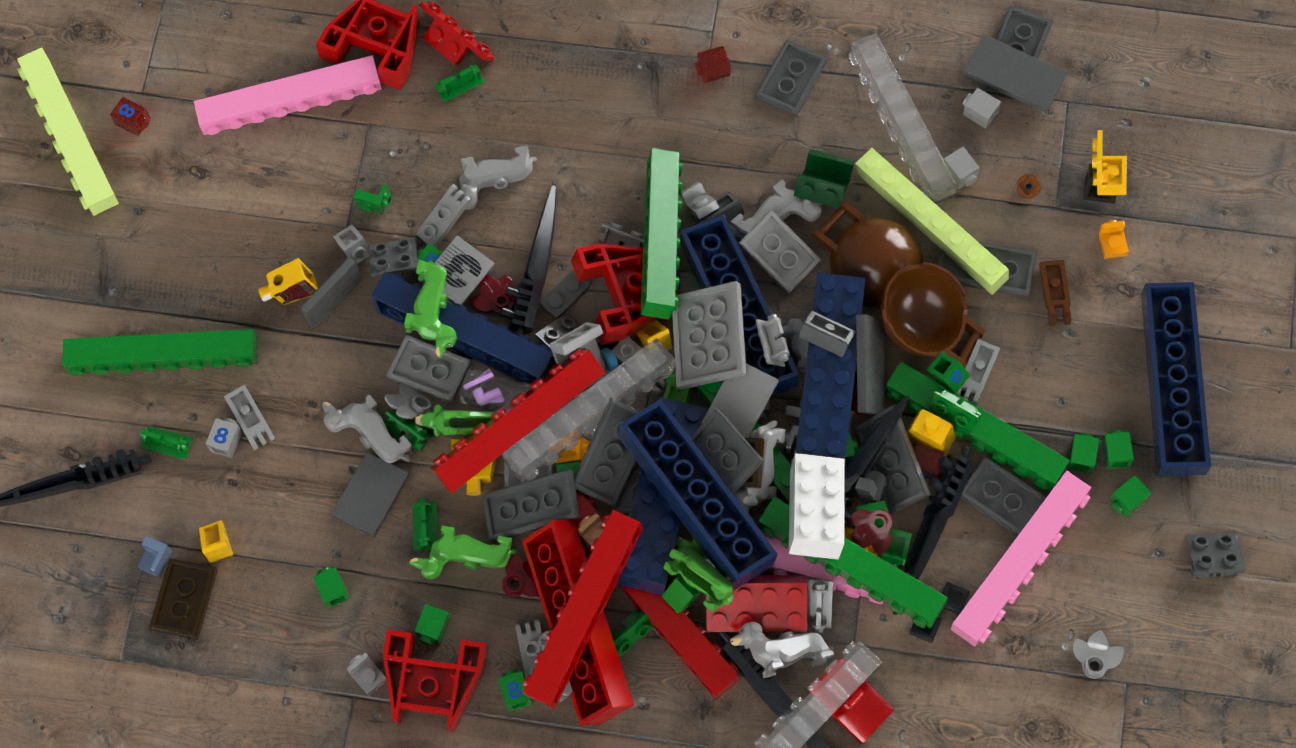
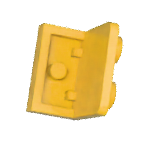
M1098 130L1097 138H1093V152H1097V154H1092L1093 170L1097 169V171H1093V186H1097V195H1126L1127 156H1103V132Z

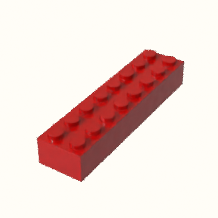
M552 520L522 540L550 629L555 628L558 622V612L563 605L566 606L570 598L568 597L569 590L573 583L578 582L581 576L579 574L581 565L587 560L574 520ZM604 610L569 680L572 687L570 695L580 726L603 724L634 706Z

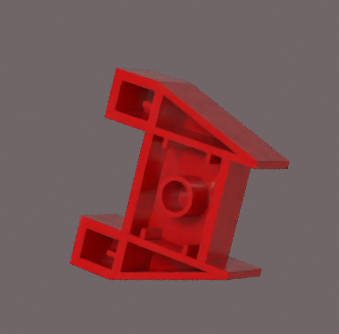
M355 0L325 27L316 43L319 58L335 65L340 64L352 45L384 57L377 68L380 83L401 91L412 69L420 20L417 5L414 4L409 14L376 2V0Z
M595 244L576 248L571 264L578 282L604 277L615 306L613 309L600 311L594 324H599L603 331V334L598 336L601 345L624 340L658 319L641 315L643 248L608 244Z
M387 630L383 659L393 721L397 725H401L403 711L447 716V729L454 733L485 673L489 647L484 642L461 640L457 664L412 658L415 643L413 634Z

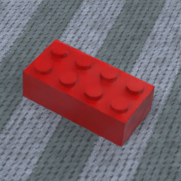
M757 575L732 592L733 600L729 605H723L713 613L706 607L707 632H738L744 624L749 622L759 623L762 627V632H807L806 575Z

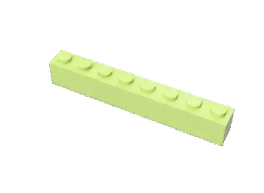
M41 47L18 58L17 60L21 67L17 70L22 80H27L29 83L26 89L31 99L36 98L38 102L34 106L39 116H45L47 122L43 123L49 136L53 134L56 139L52 143L57 153H62L65 158L61 162L66 172L71 171L73 174V178L70 181L76 191H81L83 196L79 197L84 209H90L93 216L118 205L117 198L43 48Z
M873 148L855 163L857 174L961 266L991 295L1009 279V269Z

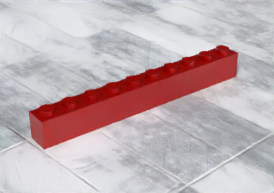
M578 492L576 495L580 518L574 520L577 530L580 528L579 524L585 517L589 515L592 517L595 513L600 516V520L603 522L606 515L604 513L600 515L594 509L597 506L588 495L584 497L581 492ZM580 537L582 545L591 554V547ZM617 585L635 607L648 616L653 628L715 700L739 682V675L737 674L739 670L731 660L727 662L721 656L723 654L721 648L714 641L712 643L708 641L705 637L707 635L706 631L699 623L694 624L689 619L691 614L687 609L678 614L661 597L662 595Z

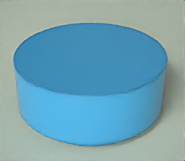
M602 349L600 353L606 369L616 370L618 368L616 356L610 349Z

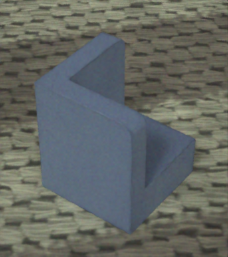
M145 536L141 544L145 552L138 564V568L160 578L173 551L168 545Z

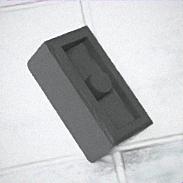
M727 192L716 199L719 208L700 220L693 215L690 216L696 225L722 215L725 216L728 224H730V221L741 213L743 216L745 212L741 202L731 192Z
M811 311L802 326L799 337L843 357L856 331Z

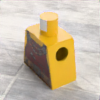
M297 258L267 273L266 277L269 285L258 289L260 297L264 302L276 298L282 305H286L312 296L318 290L313 272Z

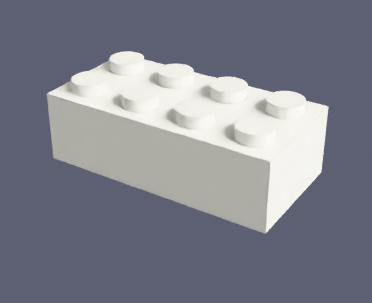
M795 453L790 468L789 554L839 559L844 546V459Z

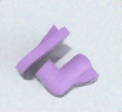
M489 368L477 379L465 384L463 387L465 391L493 380L494 375ZM482 387L472 391L478 405L483 406L488 403L505 402L499 387L484 393Z

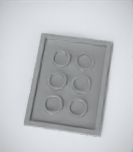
M734 281L676 295L679 297L677 310L672 312L677 388L682 390L747 375L740 283Z

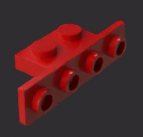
M420 2L418 6L434 18V21L422 38L454 65L461 63L469 49L483 60L493 61L495 59V56L490 53L491 49L488 46L474 40L475 36L470 31L462 30L458 26L456 19L449 15L446 16L441 12L442 8L434 2Z

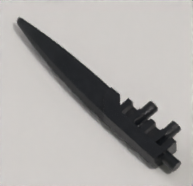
M554 183L551 185L538 223L523 279L518 289L507 286L505 295L515 298L516 302L512 310L502 307L500 312L501 317L510 319L511 322L508 329L516 331L515 335L517 336L518 334L525 335L533 332L546 280L555 224L556 185Z
M910 396L903 397L887 414L844 468V521L851 524L849 518L852 514L846 508L852 505L849 498L854 497L857 493L855 487L859 477L865 478L894 431Z
M962 446L959 455L948 453L947 457L941 456L938 459V463L946 469L944 474L939 473L938 475L941 482L936 478H932L929 481V486L937 492L935 496H929L928 500L932 504L925 508L923 521L904 569L905 573L917 580L926 567L948 518L953 516L974 466L968 460L971 451L968 447Z
M120 449L116 452L117 459L111 454L108 455L109 461L104 462L102 458L97 456L92 459L94 466L89 461L85 462V465L77 464L71 466L70 470L53 474L1 493L0 507L37 500L76 489H92L142 474L141 466L152 463L150 454L138 457L134 449L129 450L130 455H127L124 450Z
M721 632L719 637L726 644L722 649L723 653L736 665L741 675L779 719L809 748H829L777 681L772 680L774 676L763 678L762 673L765 668L754 660L750 648L745 649L744 645H732L730 639L733 636L729 632Z

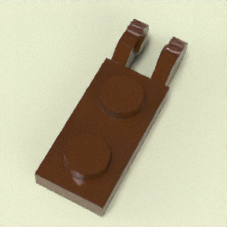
M1064 260L1040 262L1039 269L1045 307L1048 309L1050 326H1056L1055 308H1062L1063 321L1065 325L1071 324V302Z

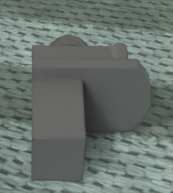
M869 471L865 478L859 477L855 487L858 492L857 497L867 502H879L884 487L887 485L886 477L878 471Z

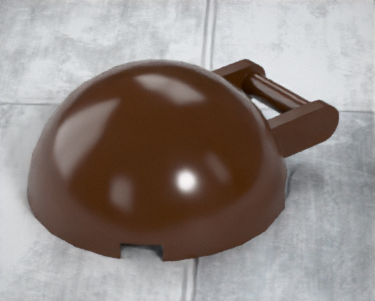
M843 200L840 208H837L818 230L814 229L810 234L817 243L831 253L829 259L830 274L865 278L863 306L873 308V305H880L885 285L897 271L909 264L911 266L923 263L921 247L915 236L905 226L884 217L866 218ZM845 214L854 223L845 228L835 242H833L825 235Z
M927 262L911 266L909 264L897 271L885 285L881 295L879 310L881 323L890 340L900 349L910 354L921 357H936L941 352H944L958 360L966 368V361L977 340L985 334V330L980 325L967 317L968 308L965 301L967 293L954 275L939 265ZM965 330L970 335L957 356L951 350L960 341Z

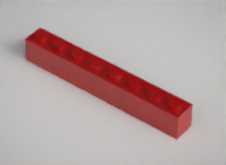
M577 348L568 355L569 359L566 362L554 365L549 370L550 374L544 379L538 378L529 386L531 388L525 394L519 393L510 401L512 404L506 409H498L491 415L492 419L488 423H481L472 430L473 434L466 440L465 438L458 440L452 446L454 449L447 455L445 453L439 455L433 461L434 465L430 468L447 491L450 493L455 492L604 375L606 372L589 349Z
M615 510L612 511L610 516L607 515L602 523L603 531L600 537L595 538L590 549L592 553L588 561L585 560L581 565L579 571L581 576L577 583L572 584L568 593L570 598L566 606L563 605L557 615L558 622L555 628L550 629L546 637L547 644L543 652L540 651L536 656L534 662L536 667L532 675L529 674L523 683V693L527 697L554 710L644 529L639 521Z

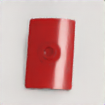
M839 658L808 691L860 744H863L894 711V708L843 658Z

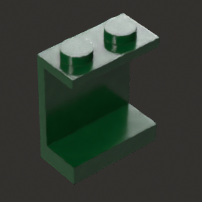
M810 149L802 175H798L794 196L840 208L851 181L855 161Z

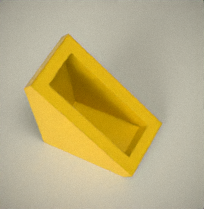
M657 320L636 332L643 347L652 358L672 349L669 330Z
M222 520L199 528L202 552L210 563L234 555Z

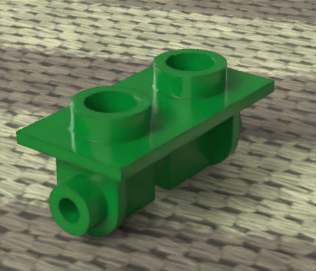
M471 64L461 71L443 80H439V82L434 84V87L443 102L446 103L485 83L480 75V69L477 64Z
M941 389L936 391L928 408L971 432L975 423L982 415L978 411L979 408H975L965 401L961 405L957 404L960 398L951 394L946 389L944 391Z
M397 409L386 411L385 414L388 416L383 421L387 430L398 438L405 432V437L411 443L414 450L422 451L426 445L423 441L433 438V435L428 432V428L417 425L411 419L398 416L396 414Z
M147 426L146 430L142 429L140 432V438L143 439L140 449L186 460L193 437Z
M421 498L419 503H412L414 551L431 550L433 543L438 540L437 502H428V499Z
M640 609L637 612L633 611L631 615L621 622L626 628L624 631L618 626L611 631L619 657L628 652L633 644L641 637L646 636L650 629L653 628L648 616Z

